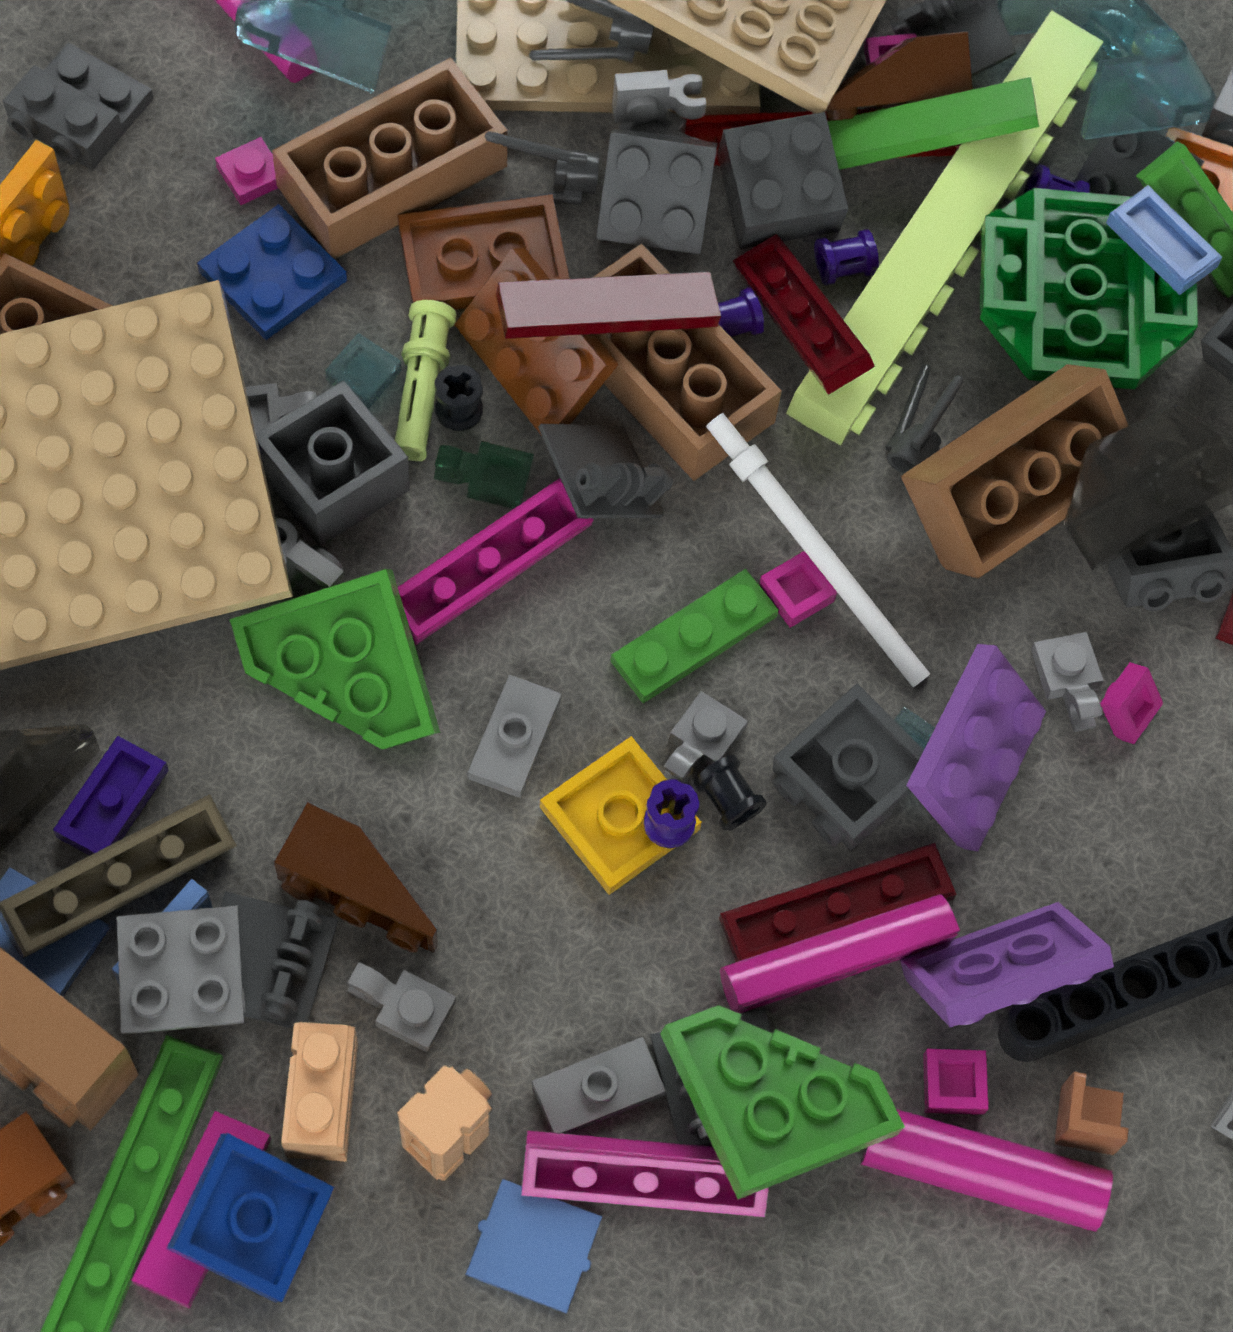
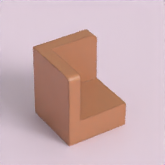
M1074 1071L1061 1086L1055 1144L1114 1155L1128 1141L1129 1129L1120 1127L1124 1093L1085 1086L1086 1074Z

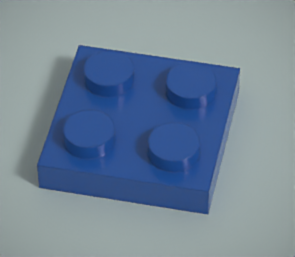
M279 204L197 262L199 273L208 282L219 280L225 299L265 340H268L347 281L346 270Z
M229 1133L220 1134L166 1249L273 1302H283L334 1186Z

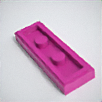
M217 1111L214 1112L131 1280L135 1285L189 1309L208 1269L166 1248L220 1134L229 1133L265 1152L271 1141L270 1134Z

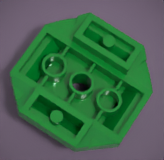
M1034 188L1013 200L1003 209L998 208L985 216L981 232L980 319L1028 380L1043 381L1067 364L1106 369L1113 388L1135 390L1193 337L1198 327L1197 283L1179 295L1106 223L1109 214L1130 199L1131 196ZM1076 291L1084 292V293H1086L1088 296H1086V295H1081V294L1077 293Z

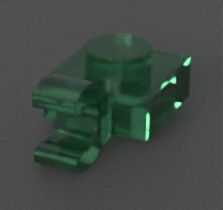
M481 441L478 454L469 453L449 445H440L435 461L436 470L433 479L458 485L469 483L467 498L514 509L522 504L534 454Z

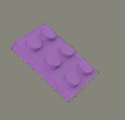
M977 644L906 785L955 844L963 849L979 851L988 830L993 825L998 809L1012 781L1016 778L1019 766L1035 734L1039 731L1042 719L1046 713V710L995 645Z
M1059 902L900 959L906 981L949 1027L958 1024L968 1025L976 1023L983 1019L985 1014L1012 1004L1030 1003L1036 1000L1042 993L1066 984L1084 983L1090 980L1094 974L1114 967L1110 946Z

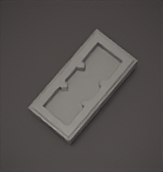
M509 674L469 767L467 779L521 798L560 705L562 693Z
M643 1037L532 1081V1087L550 1131L563 1134L574 1133L663 1097L666 1093V1089Z

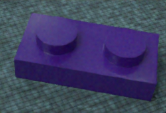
M117 735L53 828L56 838L88 856L123 839L168 773L167 763Z

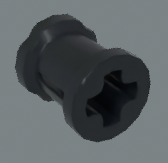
M466 365L445 367L438 373L435 379V390L437 392L435 414L438 421L448 429L453 431L471 429L479 423L483 415V403L481 401L483 386L481 384V377L477 371Z
M728 755L712 763L699 773L693 781L697 791H705L721 815L719 824L724 831H731L752 819L767 804L762 795L754 794L738 769L741 763L735 755Z

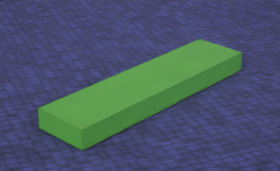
M1031 77L854 115L851 119L827 121L839 170L1039 127Z

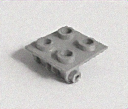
M238 906L117 916L122 1035L244 1023L246 997L245 990L242 988Z

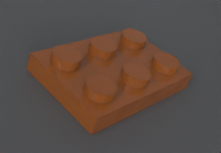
M552 194L397 215L412 303L419 300H435L451 306L454 310L467 308L511 248H526L550 280L570 279Z
M511 248L457 320L455 326L541 435L538 428L540 424H571L619 364L595 334L505 339L496 297L498 282L550 280L526 248Z

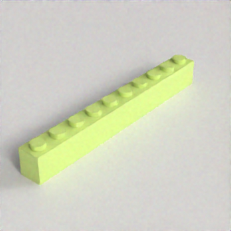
M1051 10L1003 82L1031 77L1039 127L961 144L844 318L845 323L870 354L875 367L829 395L809 370L794 393L786 412L787 415L839 445H842L850 431L860 436L876 410L869 402L877 390L887 395L903 369L896 364V361L903 351L910 355L914 354L929 329L922 324L923 320L929 312L936 316L941 313L954 291L952 287L947 285L954 273L964 277L976 259L980 250L973 247V244L981 235L985 216L997 210L1004 197L1010 201L1015 200L1029 177V174L1022 171L1029 160L1035 164L1040 162L1054 137L1047 134L1053 123L1060 128L1063 127L1078 102L1071 97L1075 89L1078 87L1086 91L1095 78L1101 64L1094 61L1104 41Z

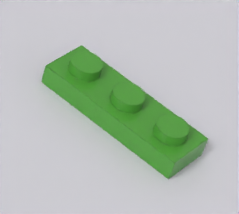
M1177 141L1138 173L1136 177L1144 188L1149 185L1222 256L1218 267L1210 272L1208 277L1216 288L1229 298L1233 295V212L1187 147Z
M744 569L611 654V663L644 704L775 619L779 610L750 573Z

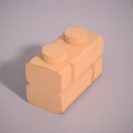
M294 1023L291 1047L294 1056L290 1057L281 1140L286 1158L347 1162L358 1048L355 1027L323 1023Z
M443 1066L424 1085L425 1094L417 1092L398 1111L402 1147L436 1180L440 1179L443 1181L464 1162L463 1153L470 1155L489 1136V1112L492 1110L487 1100L492 1093L480 1078L468 1069L459 1074L453 1067Z

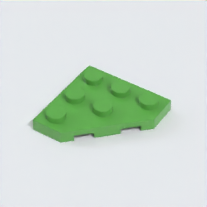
M384 569L230 619L244 671L247 675L263 684L273 686L294 698V701L361 735L362 739L376 747L388 749L441 733L392 569Z
M717 1005L666 1024L660 1033L737 1199L897 1136L905 1128L878 1072L854 1063L851 1067L820 1054L821 1048L775 1029L771 1033L740 1020L741 1014L723 1006Z

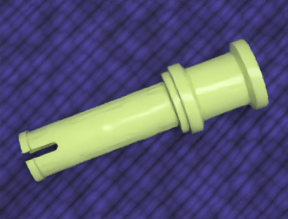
M419 300L411 304L408 314L412 321L409 342L404 344L401 354L407 366V372L400 403L395 442L408 456V460L420 462L425 460L427 456V442L436 394L435 379L438 373L449 363L450 353L446 349L449 328L455 325L457 317L456 311L451 306L435 300Z

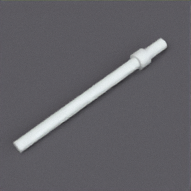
M721 413L706 425L707 429L733 460L729 464L742 482L747 479L910 685L915 687L930 675L929 671L765 465L769 461L756 444L749 446L724 413Z

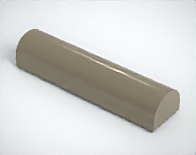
M209 794L1 901L0 923L17 953L24 958L237 845Z

